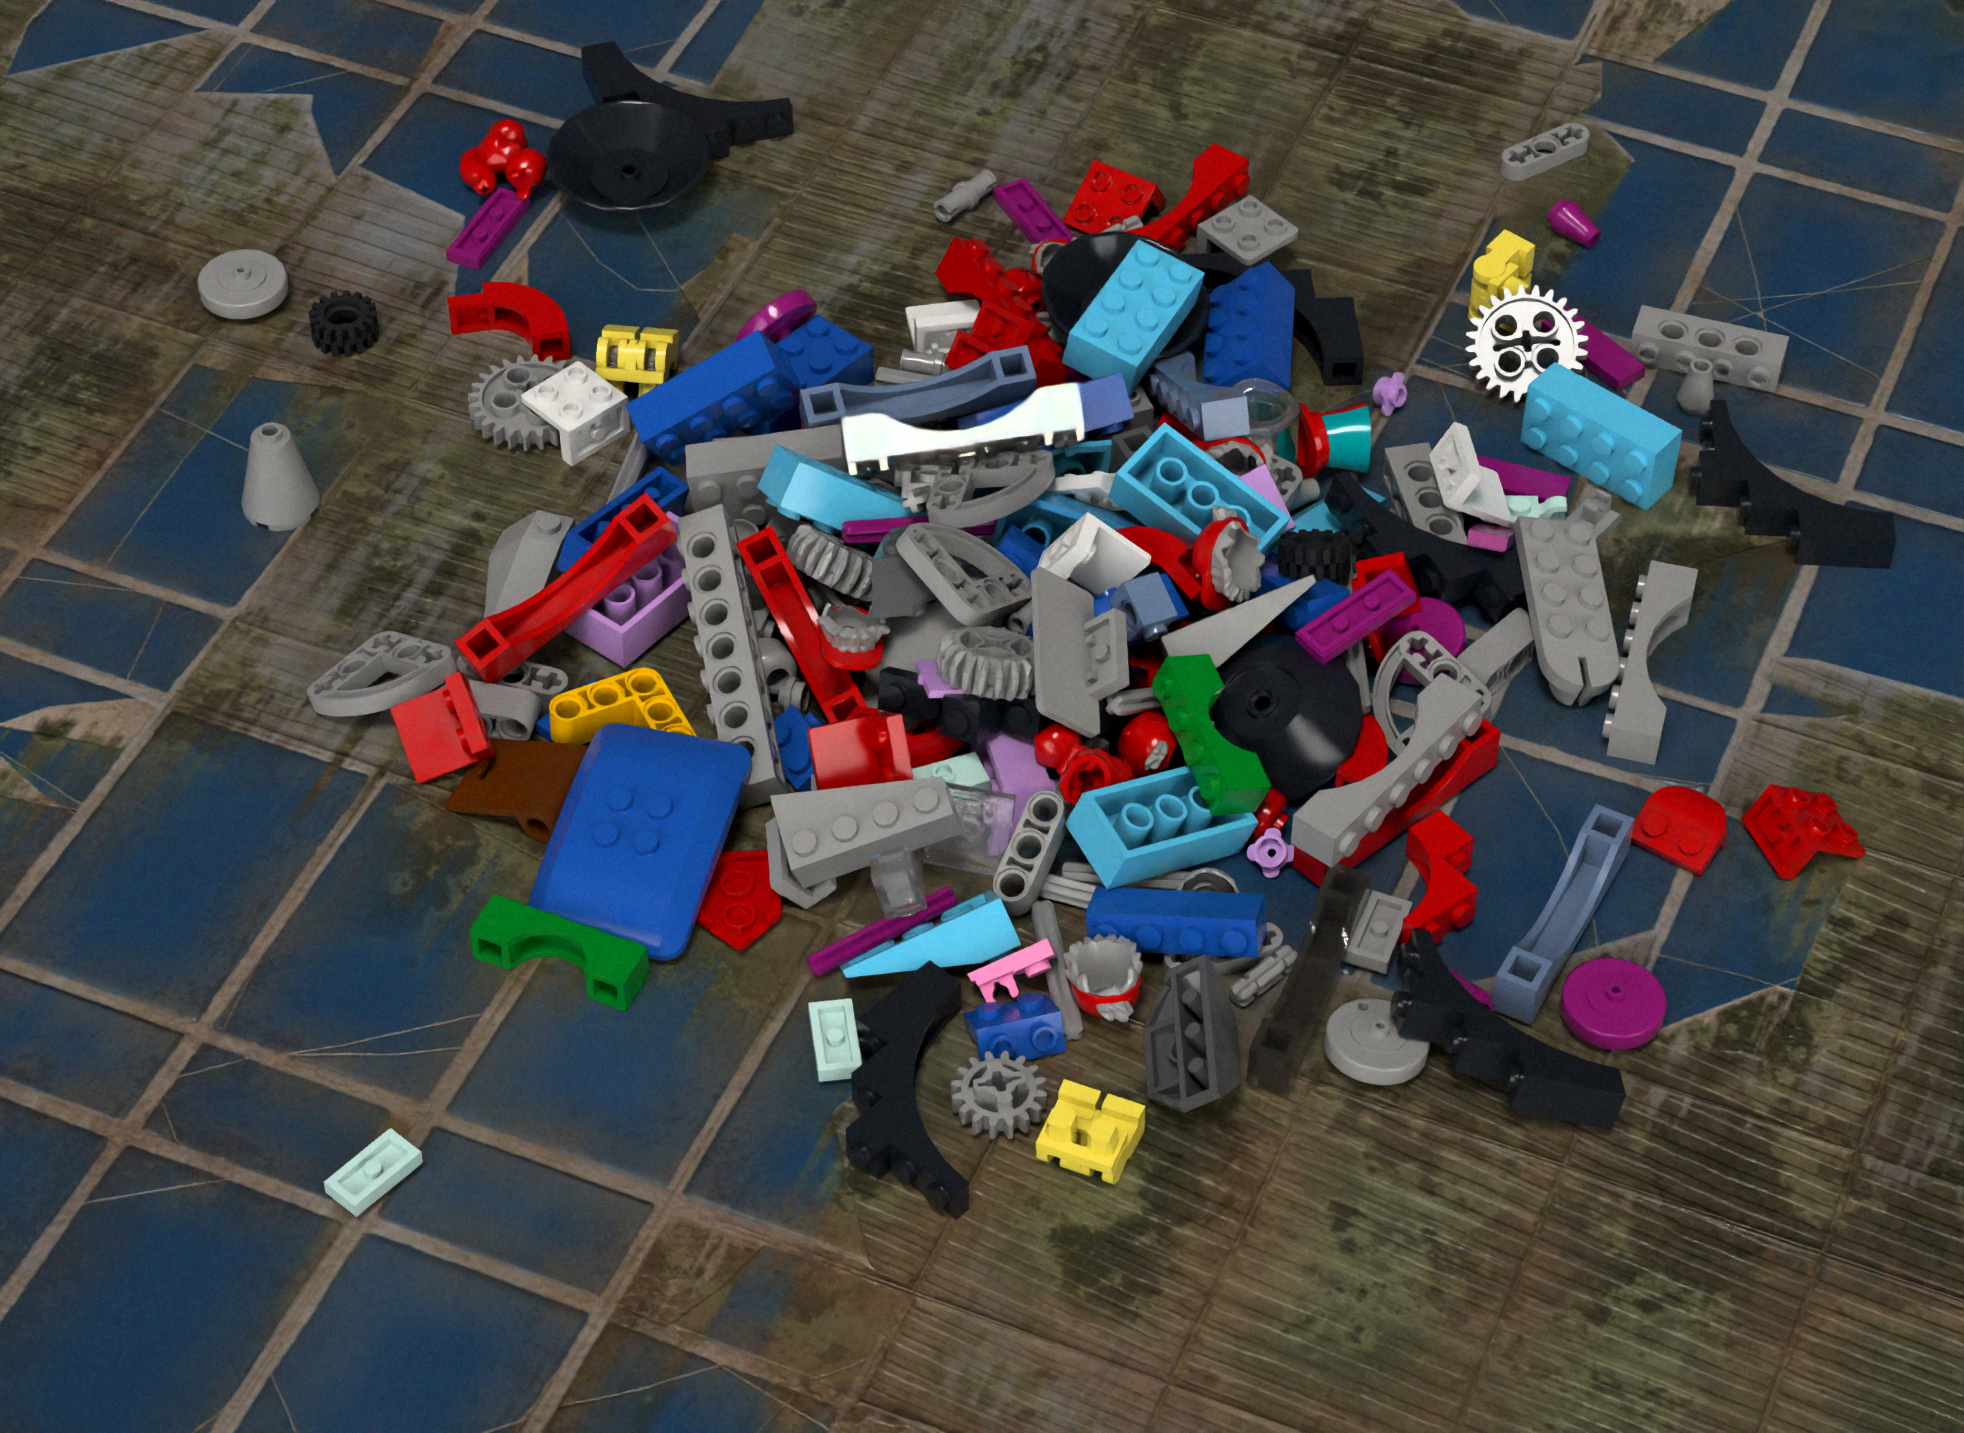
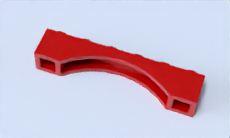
M1213 143L1193 160L1192 185L1185 198L1177 207L1162 218L1143 227L1125 231V233L1148 236L1176 251L1180 250L1185 242L1197 232L1198 224L1225 210L1227 205L1238 195L1241 196L1245 193L1250 183V177L1248 176L1249 159Z
M954 237L935 272L948 293L978 301L985 298L1034 322L1035 326L1025 345H1028L1037 376L1035 396L1058 390L1071 368L1062 363L1064 356L1062 348L1049 336L1047 327L1034 315L1032 306L1022 298L1018 292L1017 285L1008 280L1004 275V267L992 256L989 251L990 247L977 238L966 240Z
M645 492L618 513L591 548L558 579L522 603L501 613L486 617L455 641L454 644L464 663L481 682L492 684L498 682L677 541L671 519Z
M769 526L736 543L746 567L828 723L844 721L856 706L868 708L849 671L832 666L821 654L818 639V623L816 620L819 616L773 527Z
M1483 718L1476 733L1472 736L1467 735L1458 744L1454 754L1448 760L1442 759L1434 767L1429 779L1423 784L1418 783L1409 792L1402 806L1399 808L1394 807L1385 815L1380 827L1375 832L1369 831L1360 840L1358 847L1351 856H1344L1331 868L1294 846L1293 867L1321 889H1324L1494 767L1497 761L1501 731Z

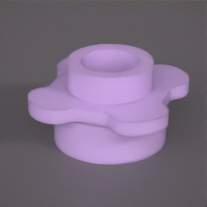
M1395 372L1392 378L1381 377L1374 386L1373 401L1377 406L1382 407L1381 413L1385 416H1390L1396 407L1402 406L1406 401L1407 389L1403 385L1404 375L1400 372Z
M1276 828L1267 829L1264 835L1247 849V857L1251 861H1256L1263 868V875L1267 878H1276L1280 874V869L1287 862H1293L1294 846L1288 845L1281 838V832ZM1271 849H1274L1276 851V854L1273 857H1270L1268 855V852Z

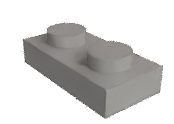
M1372 890L1347 948L1345 962L1386 974L1401 939L1403 918L1412 912L1413 902Z

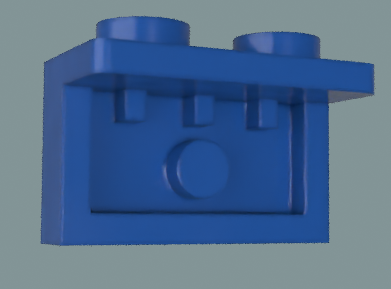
M792 704L774 722L785 775L796 790L806 792L811 790V774H814L807 730L824 724L812 711L805 715Z
M1027 993L1018 997V1001L1006 1004L997 1002L983 1003L978 1005L975 1011L963 1014L966 1030L977 1043L980 1062L985 1061V1052L987 1051L992 1053L994 1059L1000 1058L1003 1051H1008L1009 1060L1015 1061L1023 1055L1026 1057V1061L1061 1053L1066 1050L1060 1009L1047 994Z

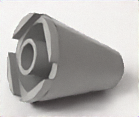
M269 422L260 425L251 434L241 501L243 513L251 524L257 526L258 522L268 525L269 531L293 530L311 520V513L315 508L318 510L320 507V494L289 429L282 424Z

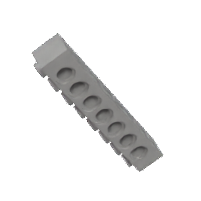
M719 504L678 518L680 535H677L678 540L675 542L681 558L685 559L686 568L681 569V574L688 592H691L692 601L688 602L687 606L691 620L694 625H697L699 635L694 636V644L699 657L704 660L705 669L700 670V676L706 692L710 693L712 703L707 704V713L711 724L717 729L718 738L713 740L739 744L749 751L750 756H753L751 758L752 768L738 804L744 810L771 801V795L789 794L743 559L736 546V543L739 542L736 524L725 507Z

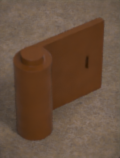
M490 738L496 755L488 759L483 758L480 762L471 765L444 805L448 812L516 817L524 832L531 838L544 843L549 842L566 797L589 746Z

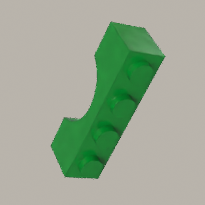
M1210 654L1166 657L1151 682L1153 692L1161 703L1167 716L1169 727L1178 740L1183 751L1184 760L1190 766L1199 786L1200 795L1205 799L1212 816L1256 812L1272 786L1257 754L1228 742L1220 735L1211 722L1209 711L1225 686Z
M493 894L469 929L473 958L509 971L524 962L537 958L550 957L566 960L578 967L585 975L588 999L625 1012L650 975L647 947L633 940H625L602 932L596 927L570 921L556 913H548L530 907L516 899H508Z

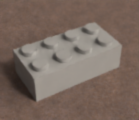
M841 424L685 445L686 475L694 512L722 504L732 519H745L755 525L768 524L773 514L787 517L779 513L777 507L767 503L768 496L757 488L776 444L850 474Z

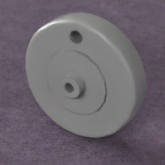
M252 249L234 250L213 258L201 269L197 280L202 304L212 313L230 319L255 318L272 311L286 298L289 288L287 271L284 264L269 253Z
M1358 999L1339 1006L1330 1014L1323 1037L1325 1053L1338 1070L1358 1081L1375 1085L1398 1084L1418 1075L1426 1064L1430 1042L1398 1035L1395 1016L1390 1014L1391 1002L1381 999Z

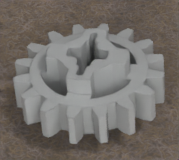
M987 1051L985 1052V1061L982 1062L974 1057L969 1058V1069L959 1067L957 1069V1080H952L951 1082L952 1111L959 1112V1123L964 1125L972 1122V1133L975 1135L981 1132L982 1129L988 1130L989 1139H995L998 1131H1004L1006 1137L1011 1139L1013 1138V1129L1019 1128L1024 1133L1029 1132L1030 1121L1039 1123L1041 1121L1042 1109H1046L1047 1106L1046 1079L1039 1077V1067L1032 1065L1026 1068V1057L1023 1055L1015 1061L1009 1060L1008 1051H1003L1001 1057L994 1059L992 1053Z

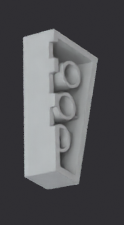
M942 776L770 796L790 869L803 889L964 833L953 796Z

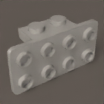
M1038 567L1031 571L1036 707L1042 715L1092 738L1100 733L1099 701L1129 686L1126 613L1112 608L1095 617L1094 599L1088 591L1042 567Z

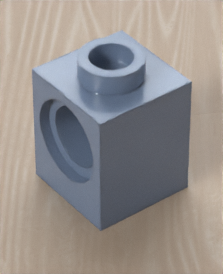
M1158 572L1123 582L1109 598L1113 608L1126 613L1128 642L1144 638L1146 642H1150L1164 636L1168 632L1167 627L1178 616Z

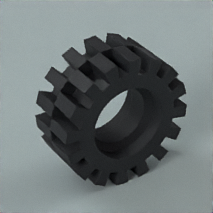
M343 290V295L338 296L337 291L330 293L331 298L328 299L323 295L319 298L320 303L314 302L312 304V310H309L312 341H314L317 349L321 347L322 353L327 354L331 350L334 357H339L340 352H344L345 357H352L351 351H356L358 355L364 353L363 346L370 349L373 347V341L377 342L379 338L377 311L375 303H371V298L368 296L362 299V293L355 292L353 296H350V290ZM340 323H349V324H345V325H337V324H340Z
M1306 529L1298 530L1299 533L1290 531L1287 532V535L1282 534L1278 538V572L1284 577L1290 576V579L1297 580L1298 578L1314 575L1316 581H1323V578L1334 580L1336 576L1342 578L1350 573V539L1348 535H1343L1342 532L1333 533V530L1328 529L1325 531H1319V529L1306 531Z

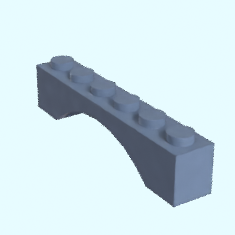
M1028 345L989 352L979 359L953 371L910 383L888 386H858L837 382L800 390L799 413L804 429L841 424L844 439L989 410L1035 396L1037 376Z
M1186 349L1168 359L1155 360L1139 382L1144 392L1204 442L1250 434L1247 396L1235 387L1215 386L1197 382L1194 355Z
M1595 804L1578 834L1565 868L1545 908L1527 935L1519 943L1513 945L1496 974L1492 997L1493 1010L1531 1025L1628 855L1635 818Z

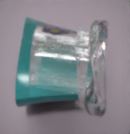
M1249 378L1236 383L1233 387L1247 396L1250 434L1243 436L1259 447L1266 443L1272 445L1273 454L1293 463L1296 456V448L1290 426L1299 417L1300 408L1297 401L1280 386L1263 379Z

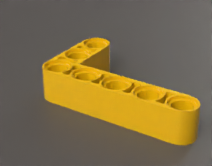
M636 668L555 696L549 705L551 739L555 743L581 745L590 742L601 727L610 723H622L697 737L661 675L651 668Z

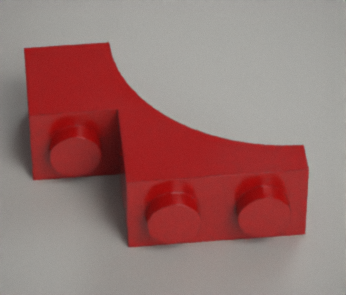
M1441 809L1408 829L1405 856L1420 873L1427 893L1420 904L1403 918L1400 946L1402 943H1408L1413 928L1430 931L1436 945L1442 936L1453 929L1466 926L1476 912L1478 888L1463 876L1472 863L1474 838Z

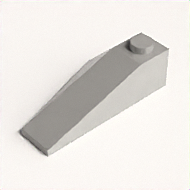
M537 510L504 529L489 555L484 619L522 603L543 590L563 574L556 567L566 534L575 527V518Z
M1309 575L1213 616L1169 632L1154 640V643L1163 661L1166 657L1210 654L1217 668L1316 583L1314 575Z

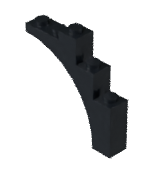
M615 41L581 47L583 77L595 105L622 99L655 101L681 110L702 127L711 148L709 160L728 157L729 147L793 134V106L789 98L766 101H725L703 98L677 91L645 75L623 55Z
M1228 253L1181 254L1194 268L1205 273L1203 283L1208 294L1212 293L1218 286L1226 285L1240 277L1250 268H1255L1266 261L1272 264L1271 254L1252 265H1244ZM1310 269L1277 270L1295 288L1293 336L1307 349L1316 363L1323 385H1361L1364 353L1353 297L1316 298Z
M1710 399L1708 415H1701L1699 428L1700 438H1706V441H1703L1702 451H1699L1697 466H1690L1688 487L1695 490L1697 506L1737 507L1738 519H1744L1745 535L1787 537V548H1793L1794 561L1797 565L1890 569L1896 543L1893 514L1859 510L1831 503L1806 493L1779 478L1759 462L1740 440L1730 421L1726 400Z
M1348 472L1334 477L1324 503L1327 505L1330 513L1337 518L1347 531L1351 540L1360 548L1355 564L1356 561L1404 552L1413 579L1416 580L1420 589L1428 597L1450 603L1474 594L1479 604L1488 612L1495 623L1500 622L1516 608H1522L1529 612L1518 550L1499 552L1446 540L1417 528L1390 512L1370 496Z
M1128 664L1129 686L1117 692L1147 688L1148 669ZM891 666L880 670L877 709L902 714L903 717L941 727L940 735L977 745L1001 730L1034 739V736L1046 727L1059 723L1042 715L1037 710L1036 695L1028 696L1023 700L1014 698L1012 701L1006 699L994 701L992 698L987 697L980 699L979 696L974 694H945L943 698H928L923 685L918 684V673ZM1105 697L1099 701L1100 733L1096 736H1100L1134 714L1124 716L1110 715L1105 709L1108 705Z
M1413 928L1408 943H1402L1398 951L1397 967L1402 970L1401 991L1396 990L1390 1004V1014L1395 1016L1398 1035L1444 1044L1446 1052L1450 1053L1454 1072L1501 1082L1502 1089L1506 1090L1510 1110L1612 1130L1626 1098L1620 1070L1556 1049L1522 1032L1494 1014L1471 995L1449 971L1437 952L1430 931Z
M929 960L857 1018L859 1048L868 1060L851 1073L852 1101L863 1115L846 1128V1156L855 1168L860 1171H867L878 1181L892 1170L895 1177L902 1184L911 1185L925 1196L932 1207L939 1211L944 1210L957 1220L969 1210V1182L945 1161L928 1137L916 1106L915 1083L929 1048L940 1031L961 1011V982Z

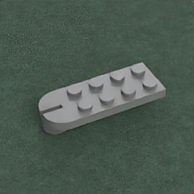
M1518 516L1513 524L1539 667L1549 681L1552 695L1562 704L1572 706L1582 690L1581 695L1578 697L1579 706L1582 707L1589 703L1594 696L1606 692L1620 671V659L1593 524Z

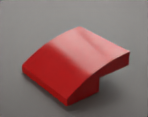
M984 298L971 332L968 333L958 329L944 364L955 370L979 359L989 352L1023 346L1026 344L1035 323L996 302Z

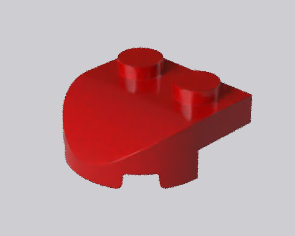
M1682 786L1664 787L1654 792L1648 798L1636 817L1631 843L1701 878L1717 850H1723L1727 841L1726 813L1719 802L1702 792Z

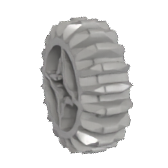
M809 523L799 525L796 532L792 534L786 551L791 563L797 569L805 572L806 575L826 584L830 588H834L854 598H860L863 601H872V558L875 553L871 549L857 544H845L842 535L837 532L834 535L829 534Z
M991 625L988 627L973 626L971 628L961 626L958 630H949L946 635L942 636L936 658L937 674L941 676L943 682L950 684V687L954 690H963V693L966 695L974 694L979 696L980 699L987 697L992 698L994 701L997 699L1012 701L1014 698L1023 700L1028 696L1036 695L1033 637L1023 636L1019 631L1006 630L1005 627L994 628Z

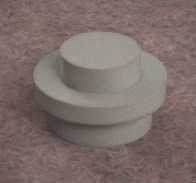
M790 677L787 684H782L778 695L779 708H784L785 712L793 704L805 714L810 699L809 684L801 682L798 677Z

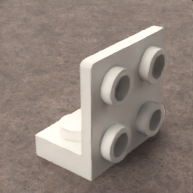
M978 300L906 307L905 316L914 351L936 355L937 351L945 352L947 357L958 329L968 333L971 332L980 310Z
M580 361L573 363L521 395L523 404L559 430L562 459L572 467L631 431L630 416L626 407L628 397Z
M1453 422L1429 454L1444 506L1454 512H1464L1478 517L1489 524L1495 523L1509 527L1513 519L1498 473L1479 465L1467 426Z
M1087 512L1042 552L1037 568L1042 567L1065 580L1070 577L1098 596L1110 588L1116 587L1118 589L1123 582L1134 578L1150 564L1151 555Z

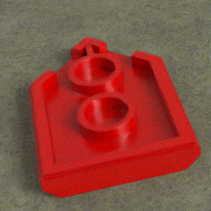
M768 851L721 852L696 919L698 924L740 952L746 949L782 917L780 895L771 889L769 881Z

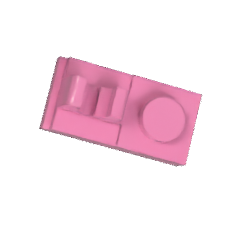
M1044 939L968 973L970 981L980 988L986 1003L997 1002L994 996L997 983L1007 987L1011 997L1016 999L1020 997V990L1014 976L1026 972L1027 977L1031 978L1044 973L1052 968L1050 961L1058 958L1052 942L1049 939Z

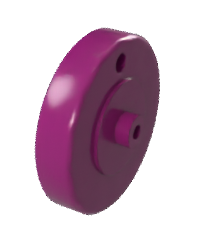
M795 290L786 293L770 302L749 319L739 331L735 343L760 330L776 344L811 319L816 313L817 304L806 290Z
M1420 597L1422 611L1409 613L1402 617H1393L1384 623L1387 653L1400 638L1411 631L1428 633L1456 659L1467 647V634L1460 614L1450 604L1436 598ZM1411 647L1410 655H1413L1414 653H1419L1424 657L1425 648L1422 647L1421 649L1416 650L1413 647ZM1373 657V661H1374L1375 665L1377 666V668L1379 669V665H1378V663H1377V660H1376L1375 657ZM1426 660V669H1427L1428 665L1430 664L1427 660ZM1405 668L1401 670L1395 680L1405 684H1421ZM1440 670V671H1438V672L1434 675V679H1435L1441 672H1442L1443 674L1447 675L1448 673H1450V670Z
M1598 958L1577 966L1565 979L1560 998L1562 1018L1576 1036L1594 1046L1613 1050L1635 1048L1650 1041L1660 1031L1667 1007L1666 994L1659 980L1644 967L1619 958Z

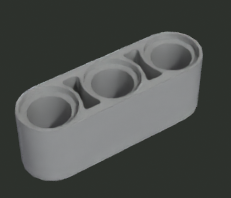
M1516 608L1457 657V660L1491 692V697L1537 659L1529 612L1522 608ZM1450 671V678L1456 680L1457 676Z
M468 679L489 738L528 741L542 710L543 704L541 699L533 692L525 689ZM446 682L442 683L441 685H439L438 687L429 692L447 686Z
M1040 791L1030 797L994 876V893L1001 898L1009 915H1024L1031 910V906L1039 896L1068 828L1065 823L1068 816L1063 801L1059 795L1052 791ZM1054 810L1057 812V815L1050 821L1038 820L1039 815L1044 811ZM1036 847L1041 849V852L1035 858L1024 859L1021 857L1028 848ZM1012 885L1024 886V890L1018 896L1008 897L1005 895L1006 890Z

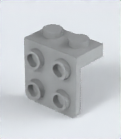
M1249 195L1197 225L1196 254L1228 253L1242 264L1252 265L1298 237V228L1255 197Z

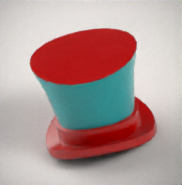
M1361 402L1346 408L1320 413L1319 411L1309 412L1307 404L1300 403L1296 466L1302 471V479L1314 477L1320 469L1325 467L1348 469L1367 474L1371 448V423L1367 404Z

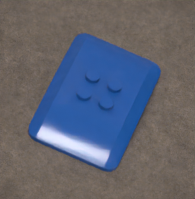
M610 723L601 727L594 735L566 797L527 905L548 913H556L565 919L585 926L596 927L602 932L625 940H633L648 948V958L671 960L683 953L688 944L752 768V759L749 751L744 746L735 743L622 723Z

